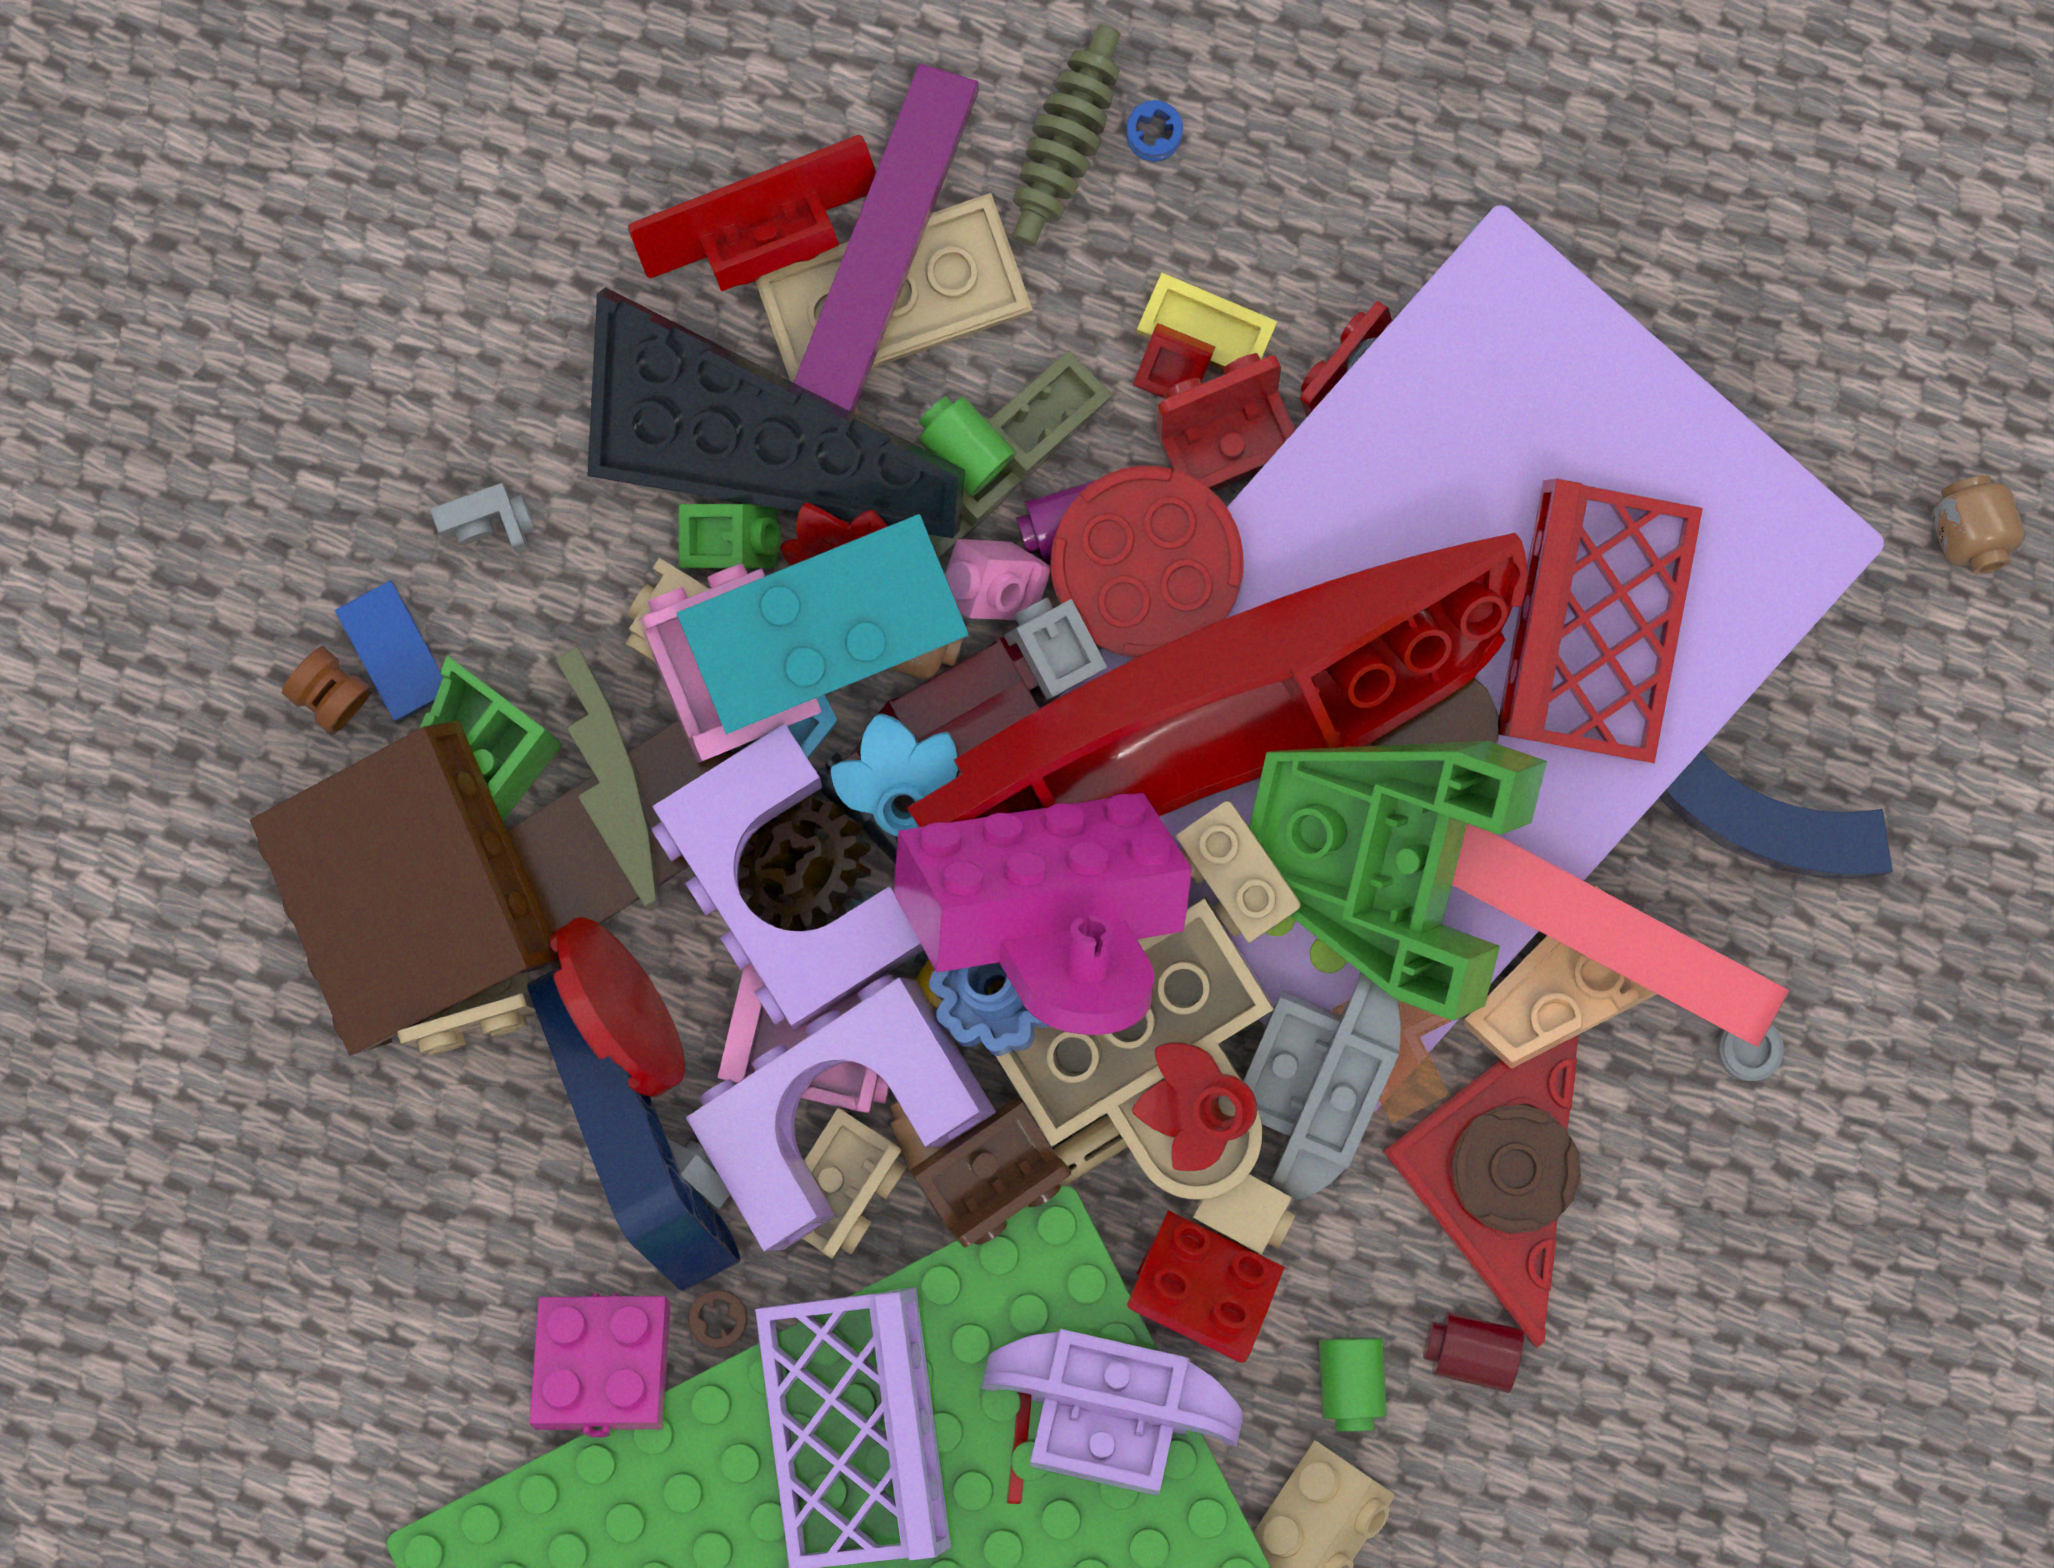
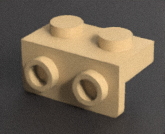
M1231 801L1223 802L1175 835L1183 847L1180 851L1192 868V878L1198 884L1206 880L1219 899V902L1213 905L1225 927L1234 937L1242 933L1247 942L1250 943L1301 907L1300 900Z
M837 1108L804 1160L836 1217L802 1239L831 1259L836 1257L840 1249L849 1254L853 1253L872 1223L862 1216L863 1212L875 1194L886 1200L907 1168L897 1161L902 1153V1148Z
M1314 1440L1253 1533L1271 1568H1353V1560L1365 1541L1378 1534L1385 1525L1390 1512L1389 1505L1395 1495Z

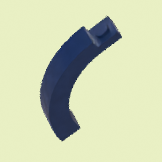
M1702 751L1659 797L1669 809L1689 826L1719 846L1748 860L1781 871L1812 877L1842 879L1879 877L1893 872L1883 809L1834 812L1793 806L1748 788L1725 773Z

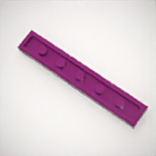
M919 63L793 383L852 413L855 412L979 93L978 81Z

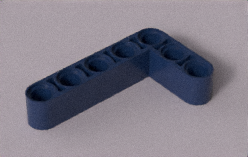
M560 966L527 984L534 1009L609 1205L621 1231L636 1250L683 1292L738 1264L741 1258L737 1245L718 1212L681 1176L651 1097L642 1095L629 1088L627 1080L632 1076L621 1066L614 1063L609 1056L599 1059L577 1029L561 999L553 978L554 973L562 969Z

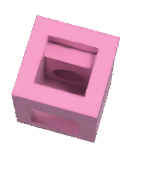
M956 539L945 577L959 612L968 618L1016 620L1014 614L1042 600L1051 572V566L1013 542Z

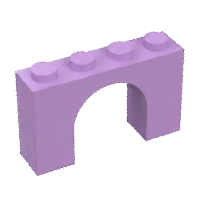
M784 723L652 806L661 822L651 828L671 862L682 855L688 863L695 877L685 884L705 916L716 909L730 931L719 938L738 968L742 970L749 964H752L761 978L764 986L754 993L773 1023L776 1025L786 1018L795 1032L924 949L890 886L832 923L809 931H788L769 925L758 918L744 903L738 885V867L742 852L749 839L765 823L822 788L820 777Z
M887 975L872 982L858 993L862 1001L861 1003L842 1015L838 1010H833L817 1018L805 1028V1032L808 1035L806 1039L789 1050L786 1045H780L767 1051L752 1063L756 1072L736 1085L729 1079L712 1087L699 1098L703 1106L686 1117L763 1251L785 1250L836 1217L806 1166L795 1138V1116L800 1099L810 1083L827 1069L846 1062H856L876 1072L892 1090L925 1147H944L996 1113L948 1031L939 1023L936 1011L917 980L900 977L894 980L892 975Z

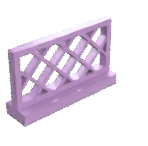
M903 1288L880 1293L755 1309L789 1568H821L909 1558V1560L934 1558L951 1549L917 1288ZM869 1308L873 1337L859 1354L832 1331L847 1311ZM833 1313L825 1325L812 1316ZM796 1317L817 1334L798 1361L779 1347L775 1320ZM825 1341L853 1363L834 1390H831L806 1369V1366ZM874 1351L877 1368L868 1361ZM781 1364L790 1371L784 1380ZM860 1370L880 1385L882 1402L869 1420L841 1398ZM798 1378L826 1400L806 1427L787 1412L785 1395ZM833 1407L861 1428V1431L842 1456L814 1434ZM883 1416L886 1433L877 1427ZM790 1430L799 1436L793 1445L791 1444ZM868 1436L872 1437L889 1452L891 1468L878 1485L850 1463ZM806 1443L834 1465L815 1492L795 1475L794 1459ZM842 1472L870 1494L851 1522L823 1500L825 1494ZM892 1482L895 1499L885 1492ZM798 1495L807 1501L801 1512ZM877 1502L881 1503L897 1517L901 1543L878 1545L858 1528ZM814 1509H816L843 1532L829 1551L806 1554L802 1526ZM850 1538L861 1546V1548L843 1549Z

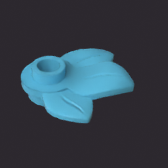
M877 714L869 722L863 734L861 760L841 761L832 765L831 777L836 793L845 805L853 810L873 814L877 824L885 832L898 837L899 830L918 828L910 812L899 811L894 806L893 800L900 795H907L917 802L955 779L958 767L954 759L958 757L955 742L948 732L932 735L918 743L915 735L901 721L885 714Z

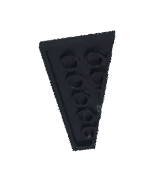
M607 287L597 293L587 476L799 512L802 505L808 502L841 520L853 521L865 511L874 510L887 526L920 514L929 535L954 538L960 531L965 479L964 469Z

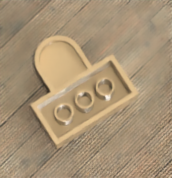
M1205 897L1187 908L1184 932L1137 939L1154 970L1151 1005L1146 1015L1140 1021L1124 1030L1101 1035L1075 1034L1051 1026L1046 1028L1034 1027V1041L1029 1048L1020 1051L1012 1050L1008 1054L996 1056L1051 1147L1107 1113L1147 1177L1164 1191L1187 1199H1209L1225 1194L1238 1186L1248 1176L1255 1166L1261 1150L1263 1135L1261 1116L1257 1107V1117L1251 1129L1241 1137L1229 1140L1220 1159L1212 1166L1200 1171L1174 1170L1171 1160L1174 1138L1152 1129L1132 1112V1108L1138 1099L1149 1088L1165 1079L1157 1065L1155 1049L1159 1045L1170 1042H1183L1198 1046L1213 1057L1222 1074L1232 1075L1241 1079L1219 1043L1274 1010L1272 1001L1208 898ZM1220 1096L1218 1099L1220 1110L1228 1116H1234L1235 1106L1233 1102L1226 1096Z

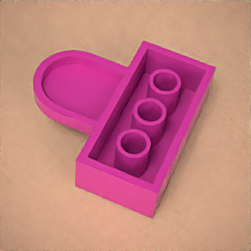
M1118 794L1106 799L1073 804L1060 803L1048 808L1009 814L996 813L983 818L951 823L939 822L925 827L899 830L894 894L937 973L1000 962L1023 1005L1038 1020L1065 1032L1101 1035L1131 1027L1148 1012L1152 1001L1154 970L1137 939L1184 932L1192 868L1145 794Z

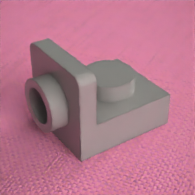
M503 483L430 508L438 533L445 540L456 537L459 545L481 540L495 532L492 523L502 520L510 543L517 554L530 550L524 534L535 531L526 502L522 495L511 498L509 491Z
M1047 597L1014 614L1019 627L1004 635L1009 646L1015 643L1018 644L1046 699L1108 668L1072 599L1053 608Z

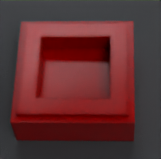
M1157 323L1133 386L1165 398L1164 393L1180 382L1199 378L1202 384L1216 346Z

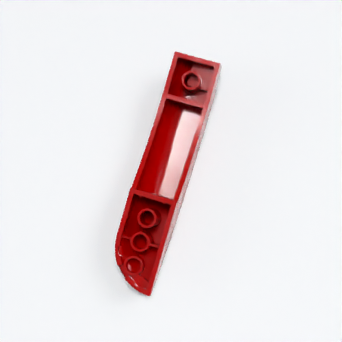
M1510 533L1368 568L1272 600L1183 636L1091 680L954 759V762L962 775L908 806L907 809L917 826L925 827L932 823H951L977 819L996 813L1009 814L1048 808L1060 803L1073 804L1111 798L1118 794L1132 795L1144 793L1157 815L1161 817L1202 798L1260 778L1267 752L1275 750L1367 746L1463 687L1499 651L1506 641L1501 631L1512 608L1521 607L1525 595L1527 562L1522 541L1516 533Z

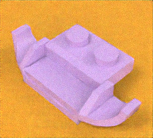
M1060 1329L1059 1332L1031 1335L995 1350L988 1356L981 1389L989 1391L1003 1389L1031 1394L1033 1401L1044 1403L1030 1467L1159 1496L1172 1433L1186 1435V1431L1189 1430L1212 1436L1221 1440L1226 1445L1237 1447L1244 1416L1242 1409L1227 1390L1210 1374L1189 1362L1187 1357Z

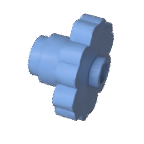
M1000 962L938 973L934 970L931 975L929 987L942 1000L937 1009L936 1017L939 1023L951 1032L957 1042L964 1047H972L982 1041L990 1053L995 1056H1002L1010 1053L1012 1050L1020 1051L1029 1048L1034 1041V1027H1050L1034 1017L1025 1008ZM997 980L1006 981L1001 990L995 994L988 995V989L993 982Z

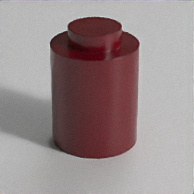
M1446 1312L1442 1323L1432 1321L1429 1326L1423 1359L1433 1361V1375L1510 1393L1521 1360L1524 1330Z

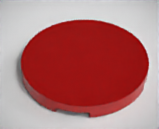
M1147 465L1123 468L1111 472L1088 485L1079 493L1063 515L1051 549V575L1060 604L1072 599L1097 645L1108 651L1132 658L1142 656L1183 636L1226 619L1236 602L1243 578L1244 556L1241 537L1237 525L1225 504L1212 490L1197 479L1177 470L1161 466Z
M585 917L574 918L554 931L551 935L549 946L554 952L558 951L562 968L554 973L553 976L556 987L577 1029L597 1057L604 1059L609 1056L614 1063L621 1066L632 1076L627 1080L629 1088L642 1095L658 1097L678 1085L685 1075V1057L680 1037L661 996L633 955L607 929Z

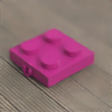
M593 1293L591 1297H539L529 1424L535 1430H583L584 1435L596 1438L610 1436V1430L663 1429L671 1306L667 1297L619 1296L618 1293H612L611 1296H600L598 1293ZM594 1426H598V1427H602V1429H601V1430H596V1429H593V1427H594Z

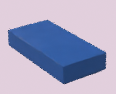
M391 580L335 610L396 723L434 703L443 676L440 675L441 670L395 584Z

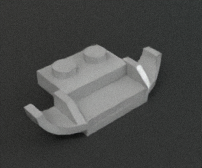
M1361 972L1349 1003L1345 1005L1342 1015L1281 990L1274 1010L1242 1080L1255 1095L1262 1125L1288 1135L1284 1151L1273 1174L1270 1176L1268 1185L1296 1200L1305 1199L1331 1184L1346 1168L1349 1169L1399 1056L1401 1018L1398 1000L1391 997Z

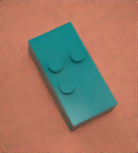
M920 514L676 612L726 734L969 636Z

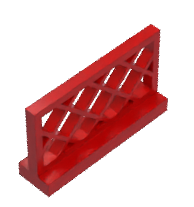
M1563 479L1543 480L1527 564L1525 595L1522 606L1519 607L1498 718V735L1655 763L1703 508L1582 485V483ZM1587 500L1609 504L1625 527L1597 547L1583 528ZM1625 508L1645 511L1646 513L1633 521ZM1660 514L1682 518L1683 523L1678 546L1659 559L1639 529ZM1630 535L1650 566L1621 585L1602 554ZM1580 542L1587 554L1576 561ZM1675 560L1673 576L1671 578L1665 566ZM1593 561L1613 591L1584 611L1570 591L1573 574ZM1656 573L1669 593L1667 607L1665 611L1649 622H1646L1627 592ZM1619 599L1638 629L1609 649L1590 621V618ZM1567 606H1569L1575 618L1564 625ZM1661 624H1663L1661 639L1659 642V640L1653 633V630ZM1581 625L1601 655L1572 675L1558 653L1561 638ZM1644 637L1657 656L1655 671L1651 676L1634 686L1615 656ZM1607 663L1626 693L1597 713L1578 685V682ZM1556 669L1563 682L1552 689ZM1651 687L1647 706L1640 694ZM1569 689L1589 719L1567 734L1544 730L1549 702ZM1630 701L1634 703L1645 720L1640 747L1618 744L1603 720ZM1595 727L1604 741L1581 736Z

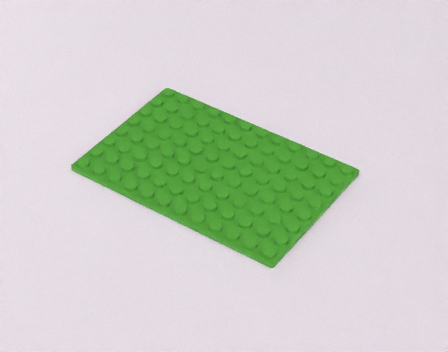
M1061 1186L1059 1192L1053 1198L1039 1206H1026L1006 1220V1228L997 1237L984 1244L976 1245L973 1243L964 1248L956 1240L850 1295L857 1296L903 1288H917L951 1549L934 1558L916 1560L902 1558L821 1568H1271L1201 1433L1189 1430L1186 1431V1435L1172 1433L1159 1496L1030 1467L1044 1404L1033 1401L1032 1395L1028 1441L1018 1445L1012 1454L1016 1414L1020 1409L1021 1399L1017 1391L1003 1389L989 1391L981 1389L987 1359L992 1352L1016 1340L1031 1335L1059 1332L1060 1329L1159 1351L1141 1314L1128 1308L1127 1302L1130 1293L1078 1192L1072 1186ZM869 1308L847 1311L832 1331L859 1354L873 1337ZM833 1313L812 1316L825 1325ZM801 1321L777 1333L779 1347L796 1361L800 1359L817 1336L816 1333ZM825 1341L806 1366V1369L831 1390H834L853 1363ZM760 1343L665 1391L663 1429L610 1430V1436L603 1438L589 1437L583 1434L392 1533L387 1540V1549L396 1567L789 1568ZM874 1351L868 1361L877 1368ZM781 1364L784 1380L790 1371ZM861 1370L841 1396L868 1420L882 1402L880 1385ZM799 1378L785 1395L787 1412L805 1427L826 1401ZM833 1407L814 1434L842 1456L861 1431V1428ZM883 1416L877 1427L886 1433ZM596 1427L594 1429L601 1430L602 1427ZM790 1430L792 1445L799 1436ZM868 1436L850 1461L854 1467L876 1485L880 1483L891 1468L888 1450L870 1436ZM807 1443L794 1459L796 1477L814 1492L834 1467L832 1463ZM1011 1465L1015 1474L1023 1479L1021 1504H1007ZM842 1472L825 1494L823 1500L851 1522L870 1494ZM892 1482L885 1492L895 1499ZM798 1495L801 1512L807 1501ZM877 1502L858 1528L878 1545L901 1543L897 1517L881 1503ZM814 1509L802 1526L806 1554L829 1551L843 1532L816 1509ZM852 1538L843 1547V1549L861 1548Z

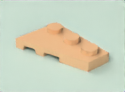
M1546 936L1487 996L1485 1006L1470 1013L1465 1018L1464 1026L1512 1069L1657 994L1559 941Z

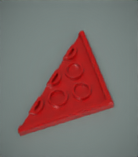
M1579 1035L1512 1069L1499 1059L1382 1151L1520 1329L1524 1330L1525 1336L1535 1348H1538L1545 1342V1323L1549 1290L1551 1291L1557 1219L1534 1232L1510 1234L1483 1226L1464 1210L1452 1187L1450 1160L1457 1138L1474 1118L1495 1107L1526 1105L1548 1112L1568 1132Z

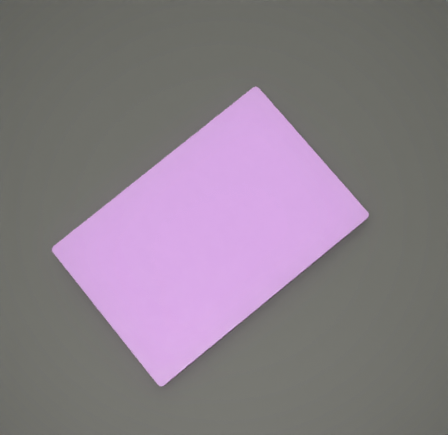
M1499 205L1494 207L1227 507L1241 537L1244 569L1238 597L1226 618L1289 594L1368 568L1510 533H1516L1520 537L1528 564L1543 480L1563 479L1582 483V485L1703 508L1655 763L1499 735L1497 744L1546 760L1547 765L1532 823L1498 836L1584 881L1883 549L1884 540L1879 532L1510 208ZM1587 500L1583 528L1597 547L1625 527L1609 504ZM1625 508L1633 521L1646 513L1645 511ZM1660 514L1639 529L1659 559L1678 546L1683 519ZM1630 535L1602 554L1621 585L1650 566ZM1580 542L1576 561L1587 554ZM1675 560L1665 566L1671 578L1673 576ZM1593 561L1573 574L1570 591L1584 611L1613 591ZM1656 573L1627 592L1646 622H1649L1666 610L1669 593ZM1619 599L1590 618V621L1609 649L1638 629ZM1567 606L1564 625L1575 618L1569 606ZM1519 607L1512 608L1501 631L1506 641L1489 663L1475 676L1487 688L1498 712V718ZM1661 624L1653 630V633L1655 634L1659 642L1661 639L1663 624ZM1581 625L1561 638L1558 655L1572 675L1601 655ZM1644 637L1615 656L1634 686L1651 676L1655 671L1657 656ZM1102 648L1099 652L1108 668L1064 690L1058 698L1135 658L1122 656ZM1607 663L1578 682V685L1597 713L1626 693ZM1556 669L1552 689L1563 682ZM1651 687L1640 694L1647 706ZM1569 689L1549 702L1544 730L1567 734L1589 719ZM1630 701L1603 720L1618 744L1640 747L1645 720L1634 703ZM1595 727L1581 736L1604 741ZM1261 777L1197 800L1159 818L1180 850L1183 847L1175 835L1225 801H1231L1249 826ZM1191 876L1187 908L1205 897L1208 898L1212 906L1219 902V899L1206 880L1198 884ZM1452 885L1442 925L1500 946L1491 980L1492 983L1535 936L1538 930ZM1296 920L1293 928L1287 934L1276 937L1264 933L1250 943L1247 942L1242 933L1234 937L1229 932L1274 1006L1282 990L1342 1015L1345 1005L1349 1003L1355 989L1360 971L1349 962H1346L1345 966L1335 973H1323L1317 970L1310 960V949L1318 938ZM1398 1001L1401 1018L1400 1052L1374 1112L1378 1110L1459 1019L1451 1021ZM1272 1011L1258 1019L1265 1027Z

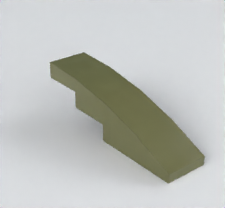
M1070 350L1063 354L988 420L995 430L1014 448L1017 454L977 494L971 497L963 490L960 531L954 538L928 534L939 561L954 548L956 539L967 537L1112 397L1113 394Z
M577 646L555 660L588 713L582 719L568 726L567 730L600 782L580 794L578 798L643 905L648 910H652L660 905L661 902L654 840L638 774L615 713L584 654Z

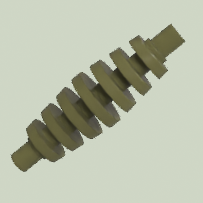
M1098 25L1089 48L1073 51L1067 65L1074 72L1064 71L1060 74L1055 87L1061 93H1050L1043 104V109L1048 114H1039L1036 117L1032 130L1038 137L1030 138L1026 149V155L1034 162H1024L1019 175L1020 179L1030 187H1016L1013 202L1020 207L1021 215L1012 238L1022 244L1035 246L1044 223L1049 220L1057 221L1061 218L1066 206L1057 198H1072L1078 184L1071 177L1082 178L1090 166L1089 160L1084 156H1095L1101 140L1095 133L1104 132L1107 121L1106 114L1100 109L1110 108L1114 95L1113 91L1106 85H1115L1120 72L1119 67L1113 63L1112 56L1121 34L1112 27Z

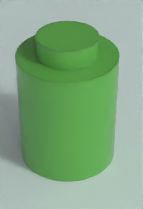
M945 396L933 405L919 420V424L925 431L921 434L918 441L927 451L965 470L964 490L971 497L988 485L1017 454L1014 448L965 397H961L952 403Z
M1383 1337L1320 1339L1322 1418L1335 1419L1336 1431L1374 1430V1418L1387 1416Z

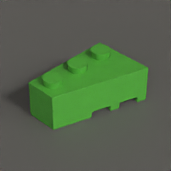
M447 655L440 672L443 679L430 713L426 712L421 727L460 721L500 817L504 822L563 744L545 728Z

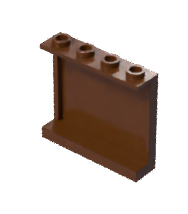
M460 721L423 726L250 819L258 839L260 854L270 867L283 898L284 911L295 926L308 957L309 970L320 985L332 1014L334 1029L343 1040L349 1056L393 1042L391 1038L397 1036V1031L419 1025L520 974L541 969L559 960L558 951L554 952L549 946L551 933Z

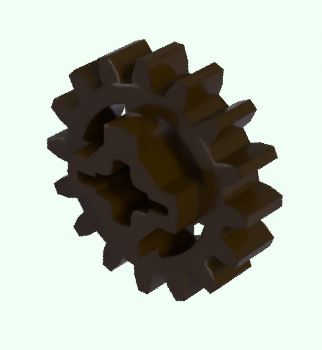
M808 796L803 799L801 806L795 804L782 812V816L779 818L775 817L764 824L765 830L761 835L754 833L748 842L754 846L752 854L741 856L739 865L749 869V875L742 878L738 885L739 890L751 895L746 905L754 914L760 916L762 921L776 928L788 931H806L807 928L814 930L826 926V917L828 916L838 919L845 915L846 910L843 904L847 898L861 901L863 894L854 885L857 879L871 876V869L859 863V858L871 851V845L857 837L863 826L860 822L847 816L845 809L828 800L823 803L812 796ZM814 829H825L830 838L825 840L817 836ZM784 893V895L793 899L794 905L784 904L778 895Z

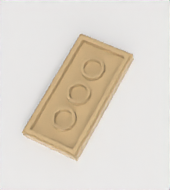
M991 193L931 214L872 368L1033 313ZM848 242L822 252L809 261L796 262L763 275L755 281L791 382L795 380Z

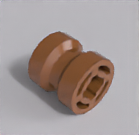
M321 646L309 654L293 671L283 686L281 693L297 707L307 706L314 712L315 722L332 736L340 731L364 705L373 688L358 675H347L339 668V659L324 646Z

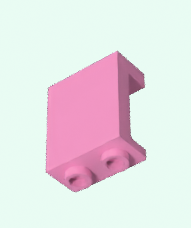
M743 563L727 568L707 577L711 589L689 598L683 587L647 601L652 613L638 620L697 763L765 736L784 723L786 726H789L822 712L815 698L729 734L725 733L676 612L765 577L762 568L747 574Z
M752 964L743 968L717 1077L725 1081L731 1079L734 1083H739L756 1072L752 1063L767 1051L780 1045H786L789 1050L806 1039L808 1035L805 1032V1028L813 1022H809L795 1032L786 1018L775 1025L754 993L764 986V983ZM860 991L824 1014L833 1010H838L841 1015L862 1002L858 996ZM846 1062L833 1066L817 1076L807 1087L801 1098L871 1114L873 1102L886 1104L890 1087L870 1068L856 1062Z

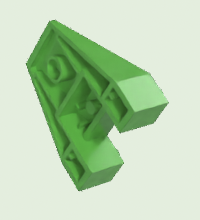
M1491 741L1270 751L1266 753L1249 827L1301 902V907L1290 915L1293 919L1394 999L1455 1021L1485 1006L1500 946L1442 925L1467 824L1498 835L1531 824L1547 761Z

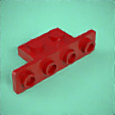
M856 135L632 222L628 225V231L648 278L660 276L707 257L722 292L738 285L755 282L763 275L796 262L809 261L820 253L839 246L826 210L867 195L876 170L863 136Z

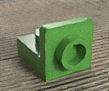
M679 504V568H730L743 563L745 568H775L777 566V551L781 543V529L777 522V508L753 504Z

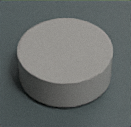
M1772 1024L1759 1048L1726 1030L1721 1032L1717 1043V1055L1720 1064L1728 1074L1742 1081H1757L1767 1078L1777 1070L1784 1054L1782 1037Z

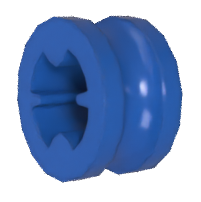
M1158 100L1146 101L1135 107L1128 118L1126 127L1127 144L1132 152L1142 160L1151 162L1162 161L1173 155L1180 146L1183 131L1182 119L1179 113L1167 102ZM1157 116L1166 120L1164 131L1172 130V136L1169 140L1158 138L1154 146L1147 145L1142 141L1144 139V131L1137 132L1136 127L1140 122L1150 124L1154 117Z

